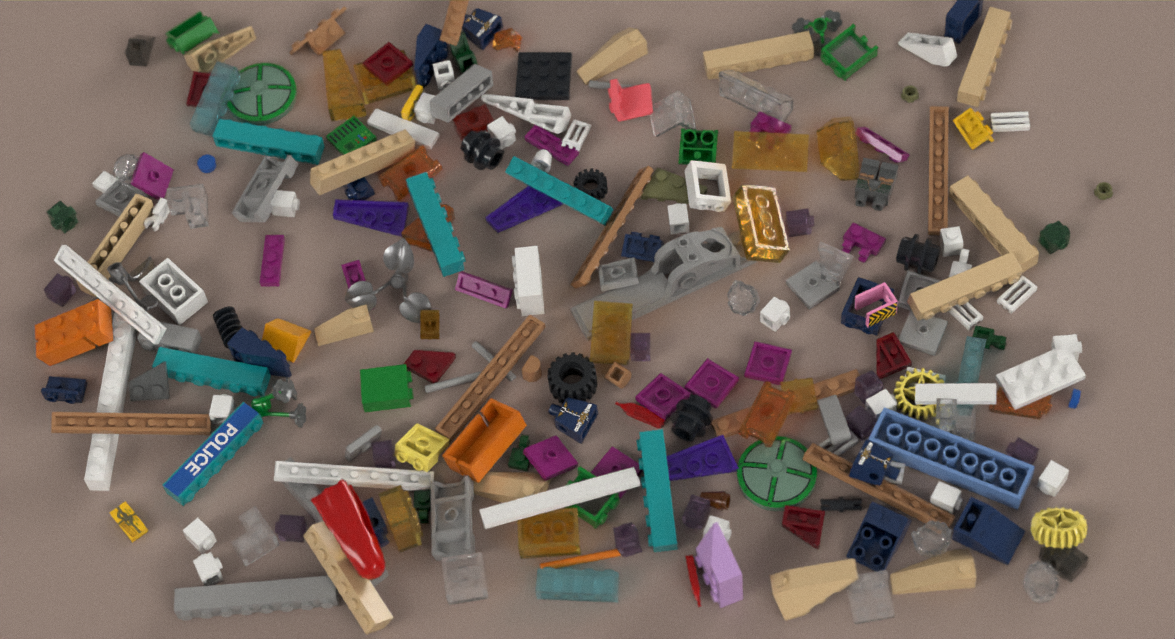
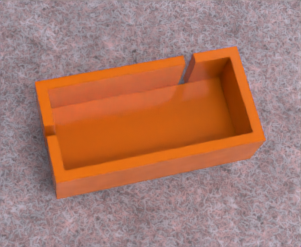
M96 299L36 324L35 340L39 341L36 342V358L52 366L96 348V345L102 346L113 341L111 308L99 299Z
M492 398L480 410L488 426H486L481 415L477 414L442 455L451 470L461 475L469 476L477 483L482 480L527 426L518 410Z

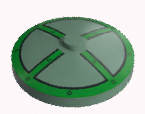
M257 63L243 68L231 78L226 88L225 99L229 111L239 121L252 125H267L280 120L291 111L297 99V87L293 76L285 68L272 63Z
M782 436L766 437L751 444L743 452L738 462L737 480L743 495L755 506L769 511H784L785 505L795 507L801 505L812 494L817 481V467L802 460L808 449L800 442Z

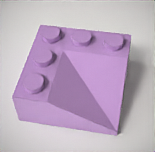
M716 522L696 547L694 559L697 567H702L704 572L702 577L705 584L711 587L712 591H710L714 603L718 602L720 608L743 600V582L740 568L718 522Z

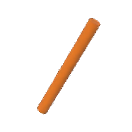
M617 548L540 563L541 572L621 556L620 549Z

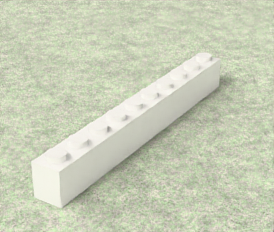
M114 312L112 323L113 341L109 342L96 413H123L137 330L116 312ZM92 434L84 478L89 490L109 491L119 434Z

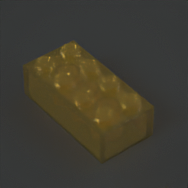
M734 131L732 169L807 173L809 134Z
M742 184L732 196L746 260L780 263L789 253L790 249L776 189L773 187Z

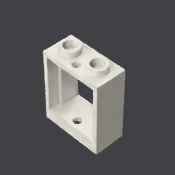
M691 160L685 169L690 208L725 212L731 203L726 164ZM698 178L717 180L719 196L700 194Z

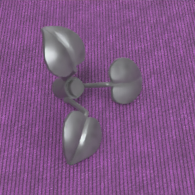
M402 238L389 246L383 255L385 266L390 270H396L391 279L375 291H373V286L370 282L358 281L347 290L345 301L353 308L367 304L368 311H370L377 304V298L374 294L379 293L389 285L397 289L403 288V298L405 301L399 307L400 312L405 319L414 323H420V311L432 310L431 303L427 296L420 292H413L407 297V273L414 267V256L410 245Z
M151 256L130 273L126 271L121 262L113 263L108 267L107 270L111 276L109 281L113 284L117 283V285L125 284L137 304L145 311L157 306L158 299L153 295H147L139 300L128 283L135 280L140 281L156 268ZM95 297L94 299H92V300L89 301V302H92V301H94V300H96V299H99V298H98V297H97V298Z

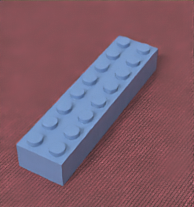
M885 407L868 439L892 453L894 456L893 461L905 463V466L1016 510L1020 507L1032 480L1035 468L1031 464Z

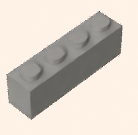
M474 64L430 100L431 116L449 123L493 86L492 71Z

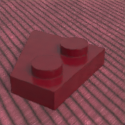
M894 332L876 339L877 380L912 366L909 356Z
M414 350L404 364H406L408 371L433 384L437 383L456 359V354L453 352Z
M785 505L782 527L815 549H819L825 511Z

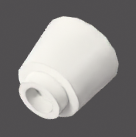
M547 150L538 151L531 165L548 173L552 161L550 152Z

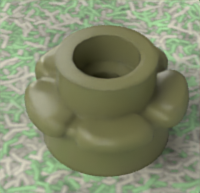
M912 85L904 87L901 98L909 103L914 102L919 98L917 88Z
M1101 182L1094 189V194L1099 199L1106 200V198H1111L1113 195L1112 187L1107 182Z

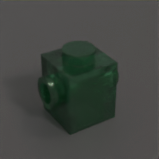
M61 200L46 211L54 229H60L64 234L79 223L76 218L77 212L71 206L67 207Z
M1059 220L1053 224L1050 223L1040 231L1039 243L1050 255L1059 249L1063 250L1069 244L1070 230Z

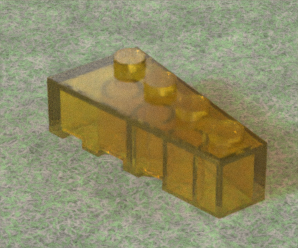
M341 50L322 51L327 104L331 121L349 119L353 115L356 118L367 116L363 100Z

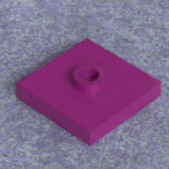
M143 152L140 154L130 184L157 200H160V198L164 199L174 169Z
M754 341L744 377L782 386L792 350Z
M707 358L684 387L691 394L704 398L712 407L717 409L739 382V377Z
M660 373L635 396V401L666 421L672 412L677 410V403L682 399L687 400L691 393Z
M557 435L524 448L523 451L544 481L575 469L578 466V462Z
M611 447L590 473L599 477L634 467L639 477L643 470H640L639 463L616 448ZM627 490L619 492L620 499L626 493Z

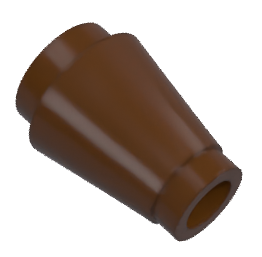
M725 491L701 492L699 501L701 504L723 511L724 509L728 510L731 496Z

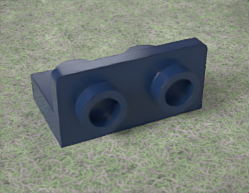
M365 177L341 186L345 188L344 192L349 200L364 201L375 195L374 189Z
M638 232L625 234L621 256L655 262V254L664 245V241L660 240V236L649 235V238L642 237V233Z
M49 376L46 388H42L41 393L45 400L49 402L82 403L87 381L86 379Z

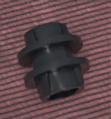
M486 130L478 133L476 131L469 132L461 143L460 149L464 152V160L470 164L473 163L474 167L478 170H484L485 168L489 170L495 169L504 156V151L500 148V140L496 137H491V134Z
M914 234L913 238L903 237L898 248L896 261L904 265L905 271L910 270L911 266L918 267V274L922 275L924 271L932 272L935 270L938 262L940 246L932 244V238L929 237L925 243L919 242V234Z
M693 394L687 400H680L676 405L677 411H673L670 415V420L673 423L671 430L680 439L693 442L696 437H703L707 432L706 426L712 423L713 416L710 413L712 406L704 398Z

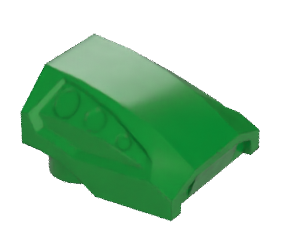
M681 128L678 164L688 165L691 160L716 163L718 130L700 131Z

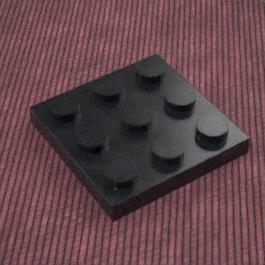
M519 52L515 97L533 100H570L572 52Z

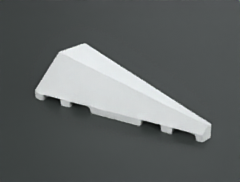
M482 94L481 101L556 134L566 131L571 119L568 107L535 104L533 99L488 94Z

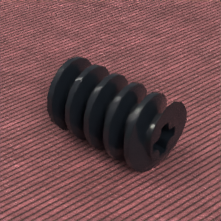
M232 306L219 309L213 314V320L223 344L228 349L227 343L242 328L238 315L235 313L236 310Z

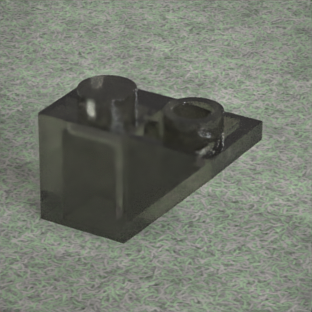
M137 35L129 38L125 51L129 65L147 67L155 36Z
M1043 546L1039 554V558L1044 565L1052 567L1062 579H1067L1069 582H1072L1085 569L1089 557L1075 546H1071V548L1063 547V549Z

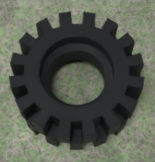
M590 168L588 172L587 169H584V173L580 171L578 173L579 176H575L574 187L600 201V198L604 199L605 194L607 195V178L598 169L595 172L593 168ZM596 183L598 187L593 190H587L584 188V185Z

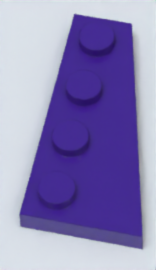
M527 186L485 218L486 222L499 233L563 204Z
M335 200L333 218L405 237L409 204L408 202Z
M724 435L666 456L669 481L737 472V469H739Z

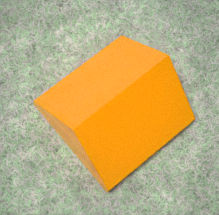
M277 318L265 324L262 341H268L273 349L276 351L279 349L287 356V361L294 363L309 338L311 330Z

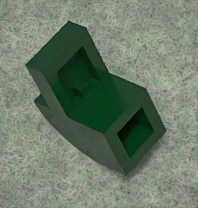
M462 31L457 46L449 44L450 53L461 74L465 73L474 64L478 65L475 54L470 49L466 35Z

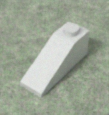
M908 32L898 42L901 47L934 65L948 66L957 57L953 38Z

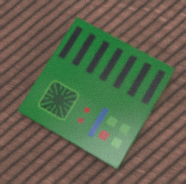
M354 115L326 135V139L342 155L377 141V137Z

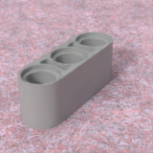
M837 395L817 400L832 446L851 441V434Z

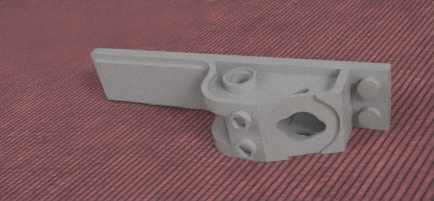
M722 227L702 232L687 233L666 243L656 252L653 267L638 277L639 284L604 292L570 308L571 313L587 341L748 267L757 262V257L739 230L729 235L726 234ZM670 271H672L671 274H670L669 277H668V280H667V278L665 277V275L668 274V273H670Z

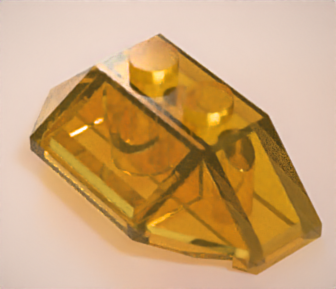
M851 116L832 118L816 130L820 163L836 175L840 181L858 180L860 174L854 121Z

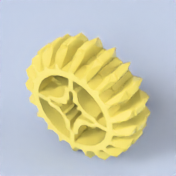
M914 368L913 374L907 370L906 377L901 375L900 381L895 383L897 388L894 389V394L898 402L897 408H902V414L909 412L908 417L910 418L916 415V420H919L920 416L927 420L928 414L931 417H935V412L940 413L941 407H944L945 404L912 405L905 397L915 401V386L907 387L913 382H918V384H944V380H938V374L932 376V370L925 373L924 368L921 369V372Z
M1064 507L1047 508V510H1040V512L1035 513V516L1032 517L1031 532L1034 540L1039 541L1041 545L1045 544L1046 547L1051 546L1054 549L1056 547L1061 549L1063 547L1071 548V546H1078V543H1083V539L1087 535V524L1084 516L1079 514L1078 511L1073 512L1072 509H1065Z

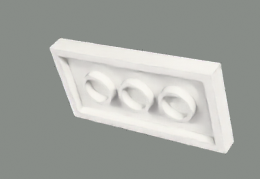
M1065 344L996 375L995 379L1016 410L1084 380L1086 374Z

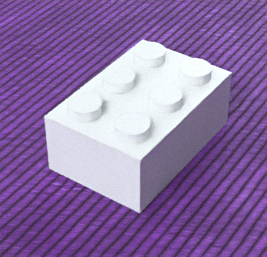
M538 246L515 248V256H512V265L514 267V294L517 309H521L522 316L545 314Z
M169 258L165 259L139 281L144 293L158 299L157 305L179 326L208 303L204 291Z

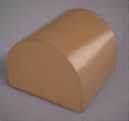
M529 356L521 369L523 379L528 382H536L542 376L541 364L537 357Z
M614 362L604 378L620 389H623L628 384L632 373Z

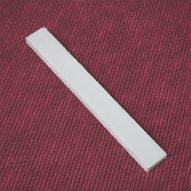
M62 245L54 261L153 344H159L167 328L67 245Z
M275 461L274 481L335 485L341 479H344L348 485L351 484L354 487L431 490L434 472Z
M634 467L480 509V515L485 529L638 487L640 486V481Z

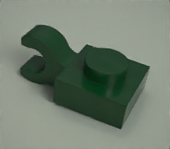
M976 325L970 345L988 350L993 345L999 350H1005L1007 337L994 335V329Z
M521 434L519 448H512L508 468L528 472L530 461L523 451L524 448L529 447V435Z
M431 490L414 491V511L419 512L420 524L429 523Z

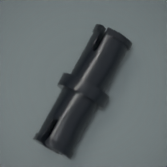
M839 497L838 499L820 500L821 511H839V513H844V511L848 510L862 511V498L844 499Z

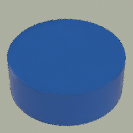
M203 155L197 161L199 170L203 173H210L217 166L212 155Z
M1073 388L1068 403L1069 408H1077L1081 390Z

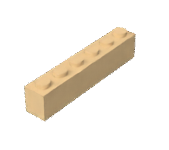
M989 7L960 84L957 102L978 107L980 101H984L987 92L985 88L990 86L992 79L990 74L995 72L997 66L996 58H1000L1002 53L1001 44L1005 45L1008 35L1006 31H1010L1013 20H1010L1011 12Z
M809 31L703 52V63L708 80L814 59V46Z
M404 129L311 168L310 184L319 195L332 191L414 156L415 140Z
M966 176L950 186L949 197L1001 256L1013 252L1023 272L1037 264L1039 257L1037 248L1027 241L1026 236L1015 228L1012 220L1005 217L1001 208L995 206L990 196L980 189L975 180Z
M136 193L87 262L108 280L111 277L107 270L108 267L113 263L122 262L145 229L144 221L153 216L152 210L154 205L152 200ZM76 280L81 291L97 298L96 295Z
M1010 252L910 294L907 302L917 321L921 319L928 320L938 312L945 313L957 304L962 306L969 299L974 297L976 299L981 298L986 292L991 290L995 292L1005 284L1009 283L1012 285L1018 282L1023 270L1013 252Z
M324 521L311 525L304 534V538L365 634L367 635L385 628L393 619V616L370 580L362 578L356 572Z

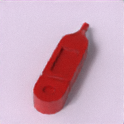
M615 403L629 417L648 425L650 424L655 428H662L665 424L664 419L645 407L635 403Z
M693 554L686 555L685 560L692 593L698 607H701L700 586Z

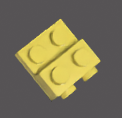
M416 423L395 444L394 456L401 463L406 461L412 464L417 471L424 470L428 472L438 462L439 455L449 446L450 439Z

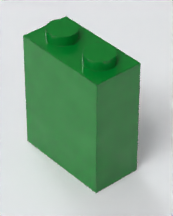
M406 364L360 370L361 397L364 412L411 407L410 400L414 399L413 388H410L409 383L413 382L412 372L408 371Z

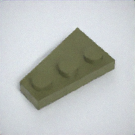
M657 167L650 182L645 187L641 199L648 200V198H652L662 202L672 200L677 203L689 204L686 178ZM699 184L700 194L705 195L707 187Z

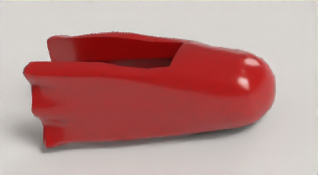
M341 479L337 484L325 488L321 494L310 500L315 505L327 528L338 541L342 551L356 572L367 580L377 579L385 571L383 552L362 501L351 484L348 485L344 479Z

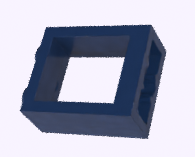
M957 0L946 14L944 37L953 38V42L960 44L981 17L983 0Z
M860 277L857 278L841 313V324L848 328H856L869 335H878L884 320L867 328L866 318L850 311L855 302L856 295L880 284ZM889 287V289L894 295V289ZM884 299L878 300V301L883 302L882 305L886 304V302H885Z

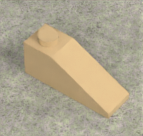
M367 304L348 309L314 328L318 346L374 332Z

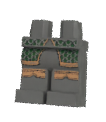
M863 158L861 171L855 187V205L864 207L866 201L873 203L872 208L878 211H882L884 206H888L898 177L899 165L882 162L879 172L880 161Z

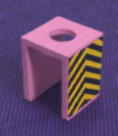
M885 282L855 296L856 311L880 299H884L886 304L866 313L867 328L897 314L898 301Z

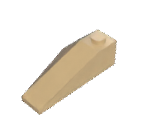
M249 26L197 45L184 55L187 66L193 72L208 73L256 39L254 30Z
M629 27L609 39L577 70V74L584 84L588 85L590 80L596 81L648 54L647 41L638 29Z
M488 472L479 483L473 481L474 494L506 503L547 491L551 479L544 481L539 474L533 472Z
M970 549L948 550L890 574L893 595L975 588L977 578L974 558Z
M848 559L785 570L770 575L773 596L784 620L787 621L806 615L812 607L818 603L822 604L825 602L826 598L831 594L841 591L856 581L858 575L855 560Z

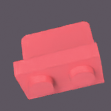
M617 79L610 80L608 94L611 103H609L610 112L615 114L618 122L653 113L652 92L649 83L622 89Z

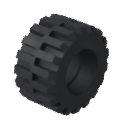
M571 352V355L565 353L563 357L560 358L558 356L555 358L556 362L552 361L547 375L549 389L555 400L558 399V402L561 404L567 398L586 402V399L590 400L592 394L596 393L598 385L596 368L593 362H590V358L587 356L584 358L581 353L575 355V352ZM569 375H579L582 377L579 382L574 384L563 382V379Z

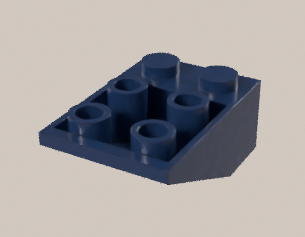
M427 23L417 35L414 64L417 84L423 86V89L429 85L431 77L434 75L432 64L442 62L449 55L447 42L439 40L442 30Z
M242 327L227 343L234 361L267 367L270 375L289 378L292 376L289 368L290 365L286 360L287 356L278 349L276 351L273 349L268 341L260 340L252 330L247 331Z
M970 497L953 529L952 540L1008 566L1026 531L989 504Z
M871 502L846 557L854 559L855 562L883 575L903 541L912 519L877 502Z

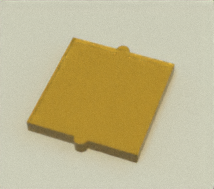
M795 378L792 381L780 382L782 396L787 397V400L783 398L786 414L798 412L803 414L805 411L818 410L812 378L799 380Z

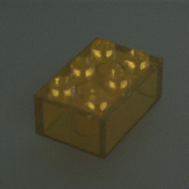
M403 49V50H400L403 54L406 55L404 49ZM362 62L353 65L365 105L413 91L416 86L411 68L390 85L385 86L363 67Z
M594 301L590 362L613 364L616 362L620 365H628L633 304Z
M399 485L378 493L399 552L401 553L422 545L420 537L423 536L408 491L404 492L402 486Z
M577 508L556 509L517 520L518 550L521 559L581 555Z

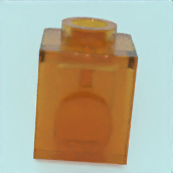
M513 28L496 32L493 48L499 51L512 47L518 52L521 48L522 36Z

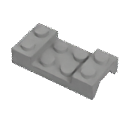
M265 155L233 209L232 214L240 222H266L274 208L270 201L273 199L275 192L282 184L283 179H291L299 164L291 155H287L284 162H278Z
M465 476L461 482L451 484L431 482L432 555L437 561L475 555V536L472 533L474 482L469 476Z

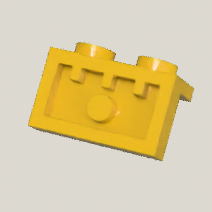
M970 107L952 121L970 148L974 150L989 139L990 142H993L994 139L991 136L993 134L992 129L988 124H983L984 118L979 111L975 112Z

